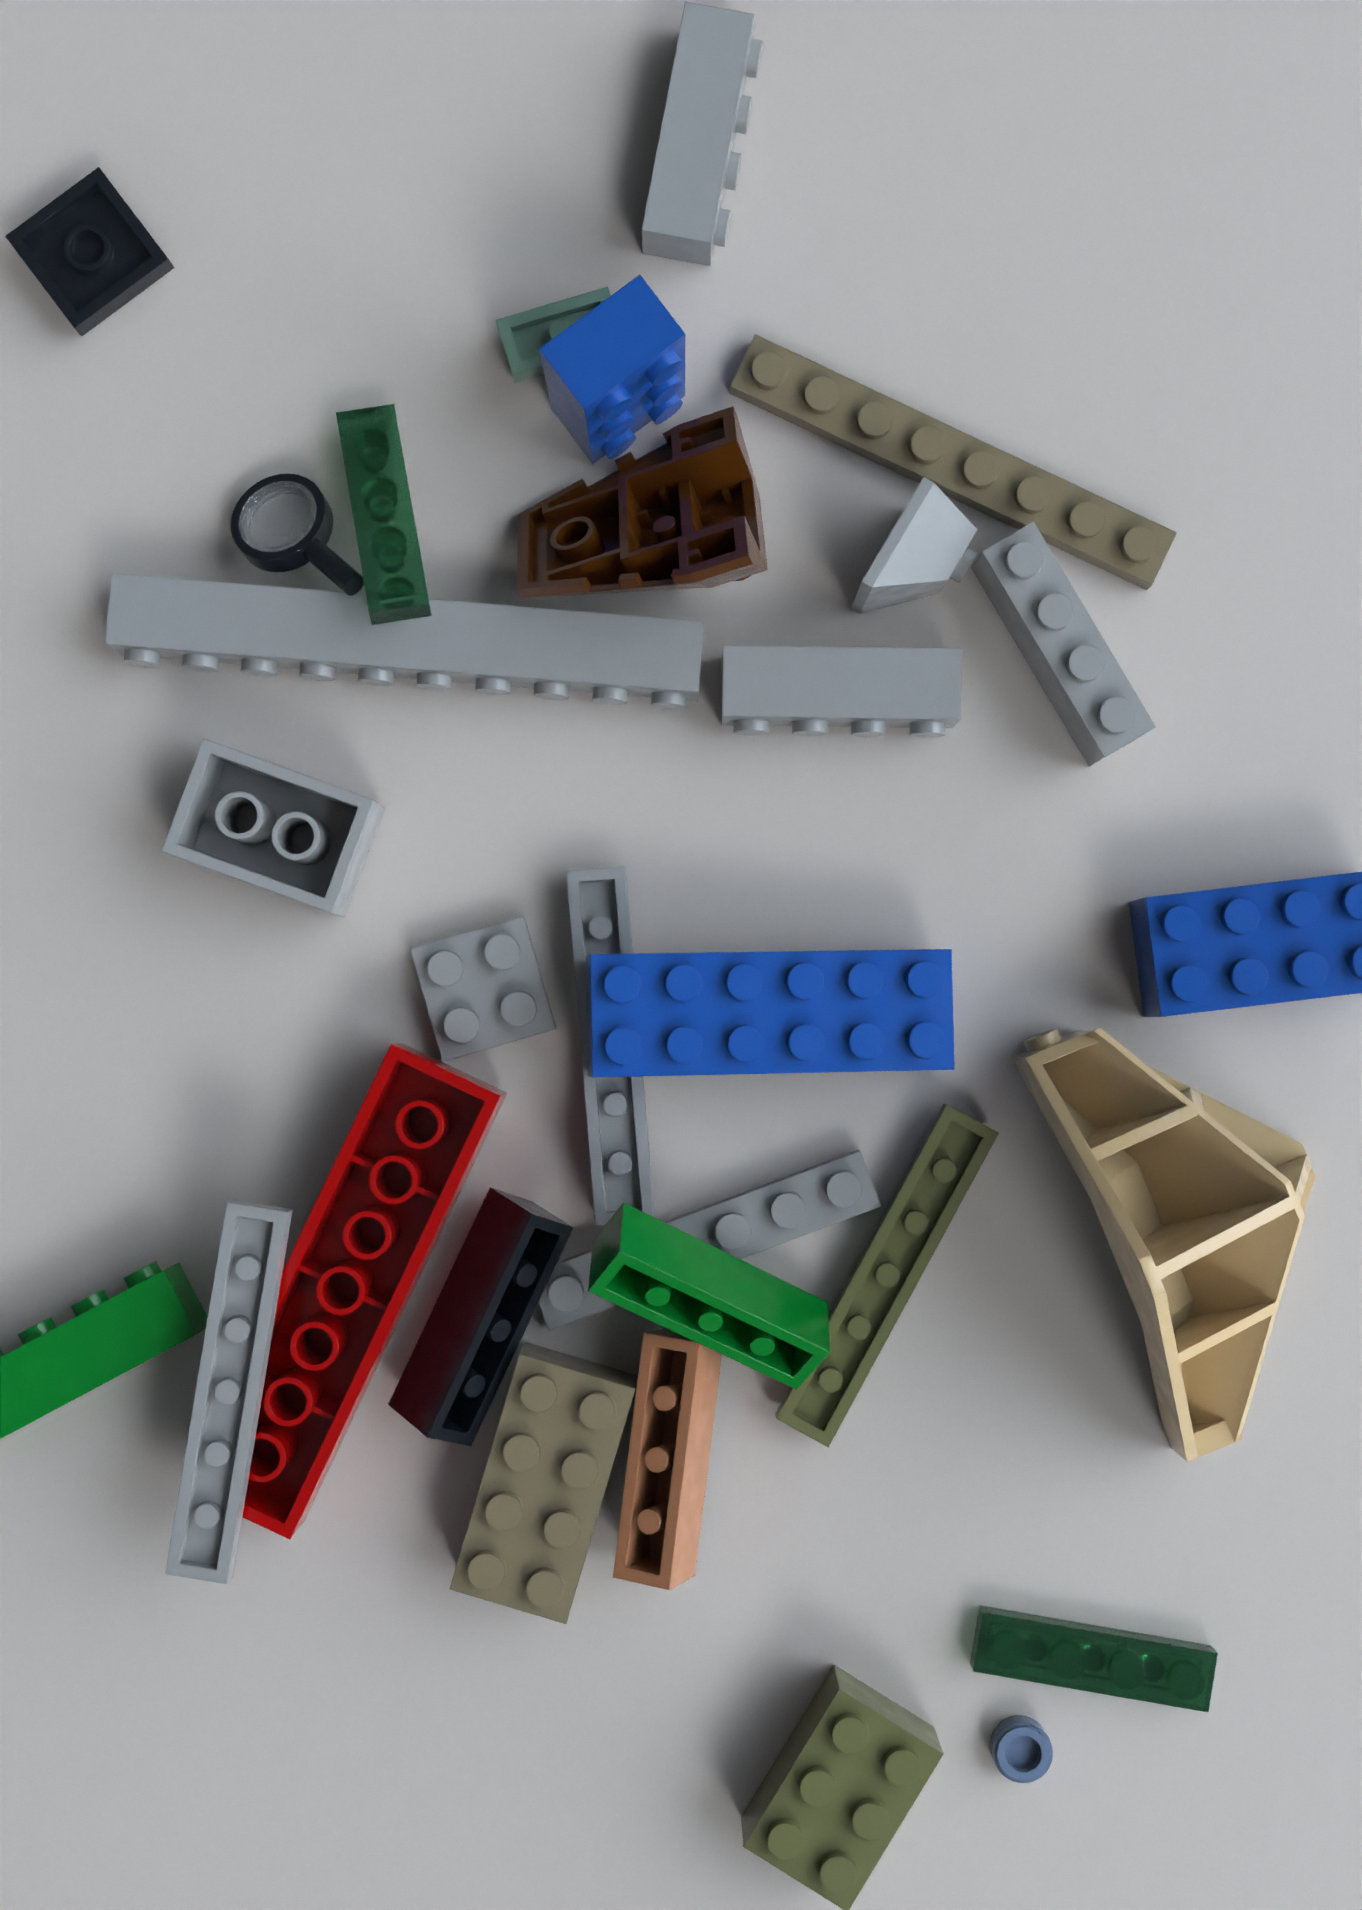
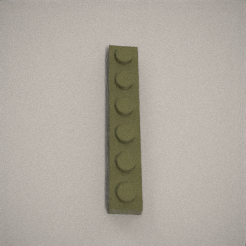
M947 1104L942 1105L828 1315L831 1352L797 1390L789 1387L775 1413L777 1420L829 1448L999 1134L998 1132Z

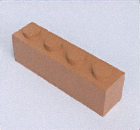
M667 1328L643 1332L613 1578L671 1590L695 1576L722 1354Z

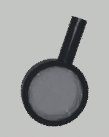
M278 474L257 482L241 496L233 510L230 528L235 544L251 564L268 572H287L300 568L310 562L347 595H355L362 589L364 577L326 545L333 530V513L328 501L314 482L296 474Z

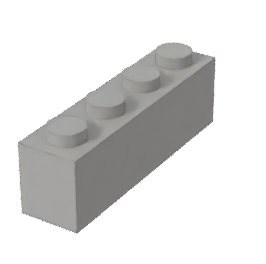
M685 1L641 230L643 254L711 266L714 245L725 247L731 210L722 209L725 189L736 190L742 154L732 152L736 133H747L752 97L744 96L743 91L746 77L757 78L763 40L753 39L755 14Z
M1034 521L983 550L971 569L1089 767L1156 728Z
M723 645L721 725L733 726L734 734L747 736L766 735L769 733V726H792V734L797 736L827 735V727H851L852 736L879 737L886 735L887 727L910 728V736L942 737L945 736V728H953L961 720L962 648Z

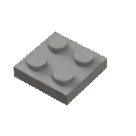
M524 916L410 949L442 1062L557 1029Z

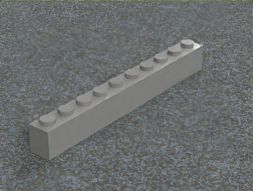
M111 573L105 644L121 655H124L125 663L143 667H159L161 658L183 660L182 667L205 672L218 671L219 663L241 665V672L256 676H276L277 668L300 669V677L317 681H334L335 673L337 672L358 674L359 682L378 686H391L394 683V677L417 679L416 686L430 690H451L452 682L473 683L475 684V691L490 695H509L511 687L534 688V696L551 700L569 699V691L593 693L592 700L604 704H627L628 696L651 698V706L684 709L686 708V701L698 702L704 621L365 593L349 596L345 592Z

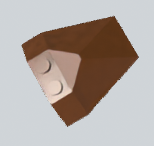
M734 406L679 424L663 433L666 441L665 444L635 460L631 452L615 460L618 470L587 487L582 478L518 514L517 591L521 598L713 588L732 581H741L751 575L768 570L760 495Z

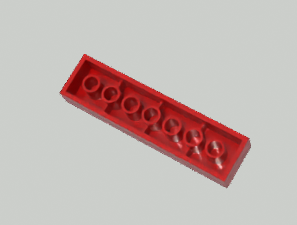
M393 1043L390 1045L282 1272L242 1517L289 1540L307 1517L507 1095V1092L403 1043Z

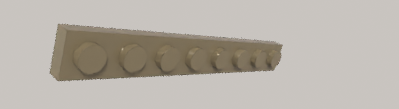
M756 334L730 385L729 394L918 483L925 477L934 482L946 496L1020 530L1034 521L1046 543L1145 590L1153 585L1177 534L1173 530Z

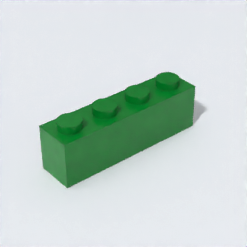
M624 1202L592 1243L588 1292L796 1390L831 1352L827 1301Z
M157 1261L123 1278L129 1289L110 1299L105 1290L102 1289L70 1306L76 1316L71 1320L56 1327L52 1317L18 1334L23 1344L22 1346L5 1355L0 1348V1439L206 1329L208 1316L181 1264L177 1263L161 1271Z

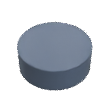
M1022 1715L1011 1716L1001 1721L992 1733L990 1740L991 1754L998 1770L1007 1779L1017 1783H1030L1038 1780L1048 1771L1053 1758V1748L1046 1731L1036 1720Z

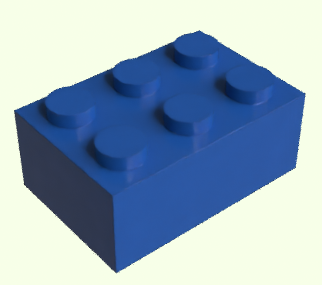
M641 275L635 277L539 349L551 409L592 464L605 455L608 459L619 456L636 440L634 433L651 421L656 425L663 423L672 417L683 404L681 399L685 396L686 334Z

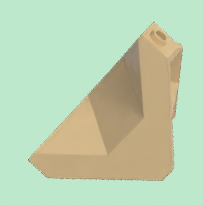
M1056 1028L1026 1039L1023 1042L1027 1051L1012 1056L1013 1060L1087 1191L1142 1324L1162 1426L1171 1448L1186 1462H1189L1243 1440L1241 1434L1305 1218L1304 1209L1316 1177L1303 1144L1146 1065L1101 1028L1091 1031L1077 1030L1060 1037Z

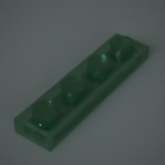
M394 404L336 412L371 624L378 625L432 616Z
M979 1605L970 1666L973 1672L1209 1712L1218 1653L1211 1645Z

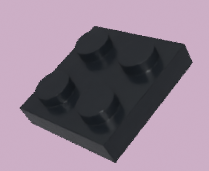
M99 167L5 236L81 336L92 330L174 269L168 257Z

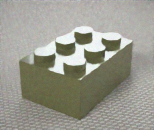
M833 1665L741 1815L743 1847L841 1909L849 1910L944 1754L935 1728L838 1666Z

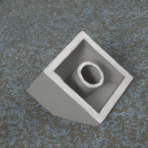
M925 477L922 478L861 581L851 606L852 609L860 614L940 594L949 578L960 583L978 552L968 547L978 529L934 482Z

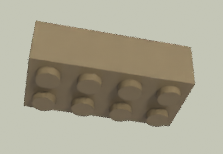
M528 1342L524 1343L514 1369L449 1588L450 1590L563 1624L567 1623L636 1389L637 1375Z

